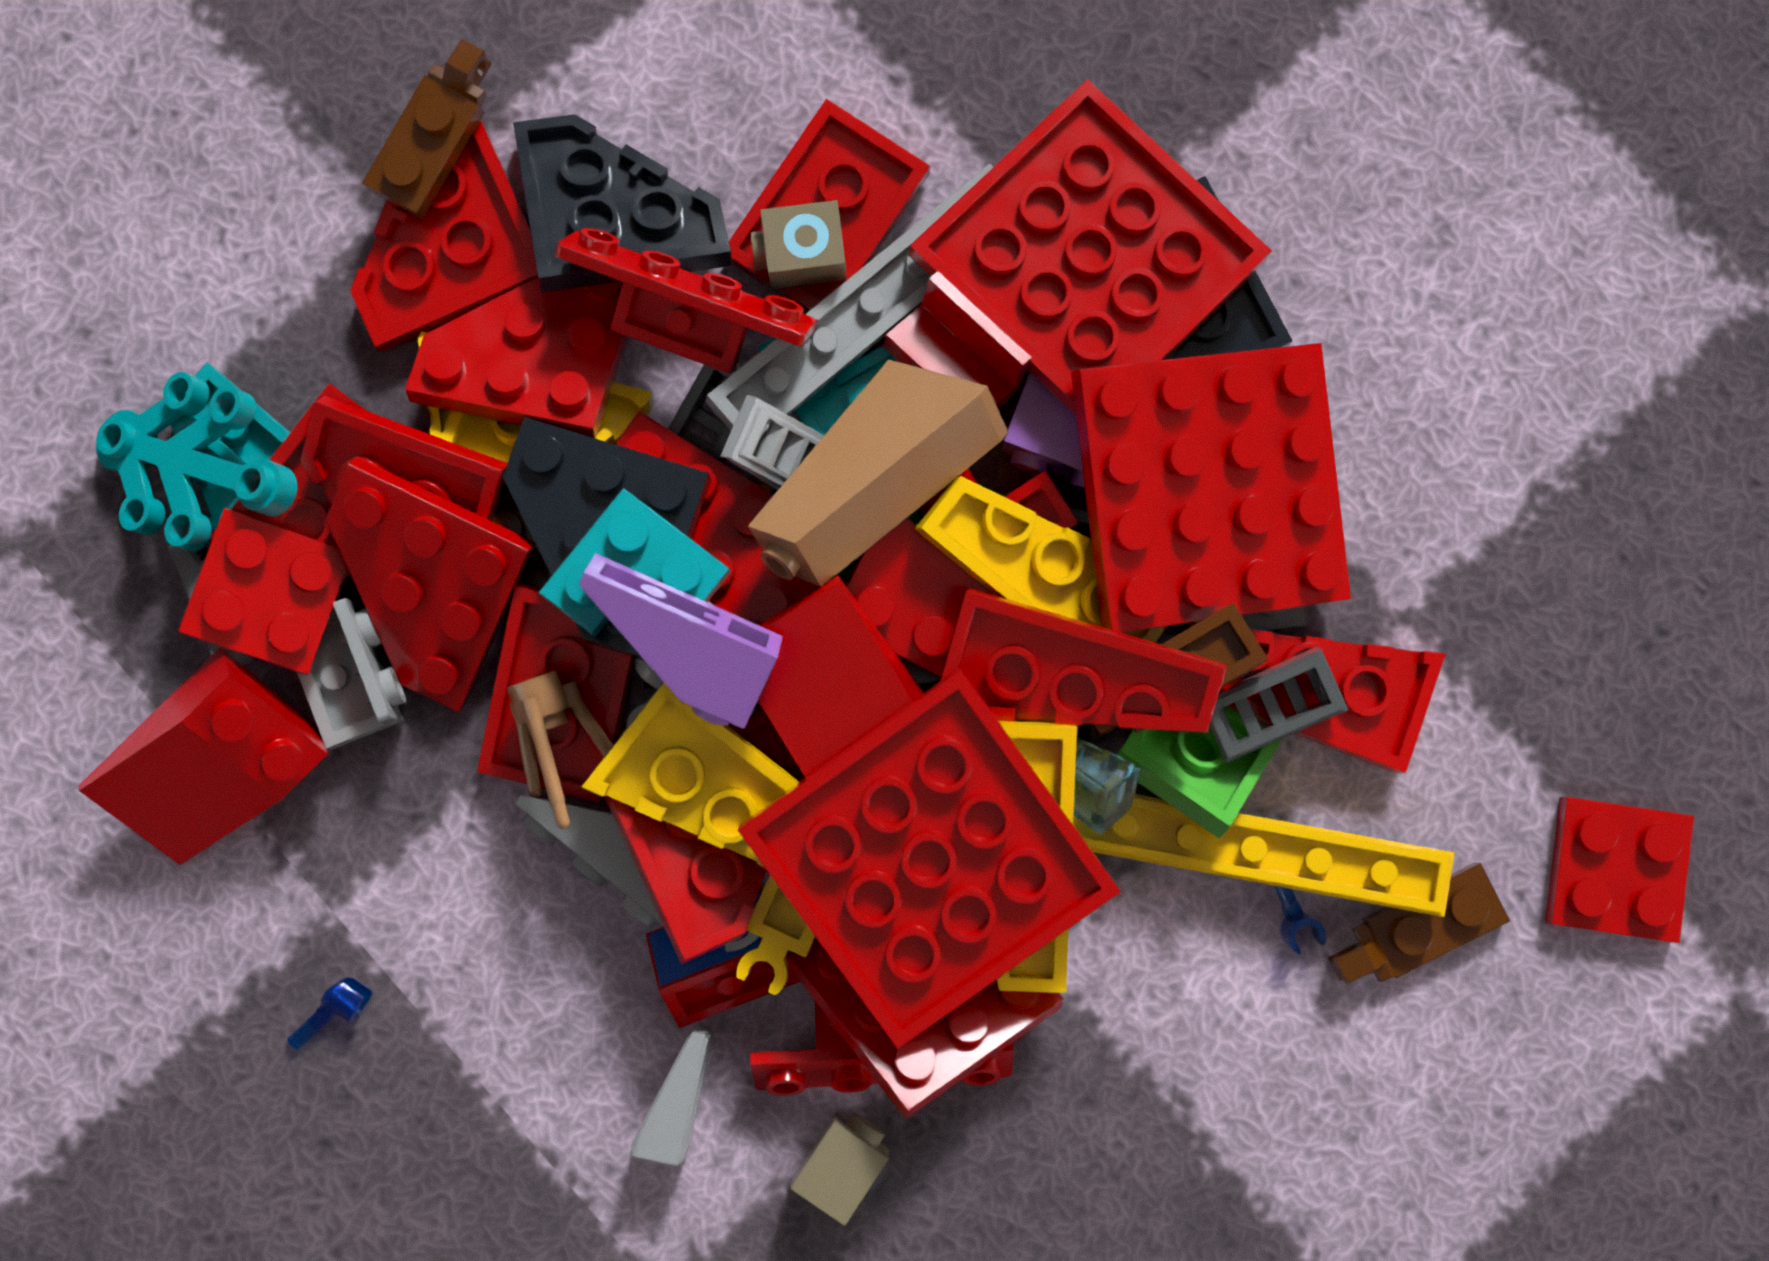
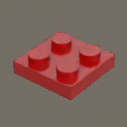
M224 508L178 633L303 675H309L334 606L333 602L336 600L347 570V565L337 547Z
M1560 797L1545 923L1680 943L1694 815L1574 797Z

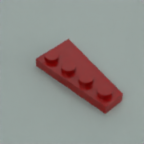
M906 518L859 556L845 586L896 654L942 677L966 590L971 588L988 594L992 593L915 530L916 525ZM1026 720V721H1028V722L1055 723V722H1048V721H1030V720Z
M969 588L964 596L941 681L961 668L998 721L1015 722L1016 720L1055 722V724L1082 725L1085 723L1118 725L1119 728L1208 732L1227 664Z
M1197 622L1184 624L1182 632L1194 626ZM1250 629L1268 660L1222 687L1220 691L1289 658L1318 647L1323 651L1348 710L1294 734L1393 773L1407 772L1446 653L1394 649V647L1362 645L1331 641V639L1281 635L1273 634L1269 631ZM1306 672L1294 676L1307 706L1318 702L1319 700ZM1283 683L1271 686L1284 718L1295 713ZM1259 693L1248 696L1247 699L1256 719L1269 725L1272 724ZM1232 703L1225 707L1227 709L1238 712L1235 703Z

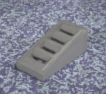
M747 395L721 456L774 489L779 490L824 435L761 399ZM766 424H768L769 428L755 457L753 455Z
M699 1025L687 1037L631 1145L632 1149L629 1155L678 1166L688 1154L714 1031H711V1027Z

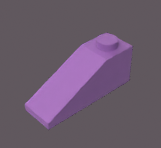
M595 553L579 582V586L681 702L692 706L693 711L699 717L710 723L721 726L732 723L744 729L778 658L783 636Z

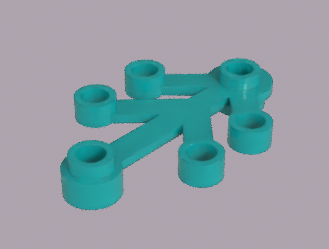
M178 372L168 379L164 386L163 399L141 414L132 410H120L112 414L102 424L96 437V453L98 460L106 469L119 472L127 497L122 502L119 510V521L124 529L144 536H150L155 534L163 525L165 508L161 501L153 497L146 470L150 463L158 466L172 511L165 524V538L170 545L190 552L201 550L208 543L211 536V523L205 515L201 514L190 476L234 490L246 508L267 516L281 515L291 507L297 494V479L289 468L267 459H259L245 465H239L199 452L230 430L243 429L252 421L256 411V404L254 398L249 393L233 386L219 388L210 400L209 412L169 440H160L157 434L184 414L192 416L201 412L209 399V388L205 381L188 373ZM235 403L234 409L230 413V409L232 405ZM190 525V530L186 535L187 528Z

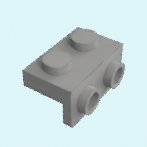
M348 598L333 602L335 609L331 611L309 675L297 673L326 749H335L404 721L398 706L406 703L403 687L392 667L384 669L375 647L382 644L367 609L361 610L358 603Z

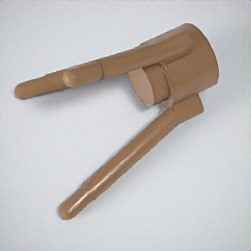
M555 670L507 687L512 701L509 706L517 726L529 794L531 797L538 798L542 793L539 777V760L556 824L560 829H566L570 825V819L546 730L568 722L564 709L570 707L604 757L614 745L583 702L576 681L562 685L558 672Z

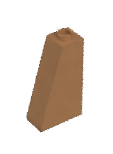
M888 360L748 525V528L763 550L760 554L763 563L774 574L785 580H792L796 577L820 587L826 584L1003 440L1008 430L988 386Z

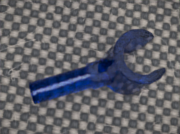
M1274 886L1285 916L1280 928L1281 938L1285 944L1301 955L1300 948L1295 942V934L1303 925H1311L1312 934L1316 942L1321 946L1325 945L1327 938L1326 930L1320 922L1308 913L1303 912L1293 890Z
M347 977L342 979L324 993L320 1001L321 1005L316 1009V1012L287 1038L288 1043L293 1048L299 1049L329 1022L334 1014L352 1023L359 1016L373 995V992L354 978Z

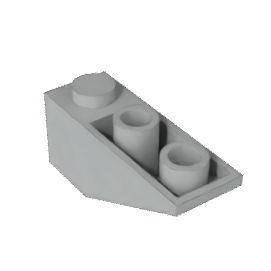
M521 795L517 799L515 804L527 813L522 823L534 835L551 846L559 839L577 854L571 863L579 872L598 886H602L608 880L626 895L621 905L631 915L648 927H651L656 920L662 924L611 811L565 802L570 825L566 829H560L556 824L549 799L535 798L530 795Z

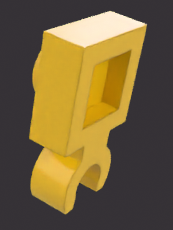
M770 875L747 928V931L762 937L759 947L752 949L741 958L736 975L738 979L745 981L751 973V968L755 962H768L775 972V977L770 984L768 993L776 995L784 988L789 978V965L786 960L789 950L806 958L816 937Z

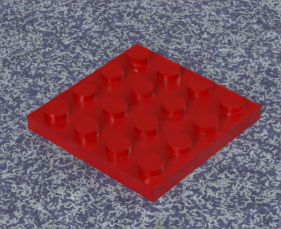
M1087 79L909 246L908 256L930 277L937 271L940 272L1032 357L1027 369L1076 415L1071 378L1072 371L1165 360L1267 260L1272 250Z
M1322 343L1085 368L1071 372L1101 625L1103 628L1117 632H1127L1202 621L1231 603H1234L1241 615L1351 599Z
M961 668L740 824L737 829L897 1049L1120 893L1116 883Z

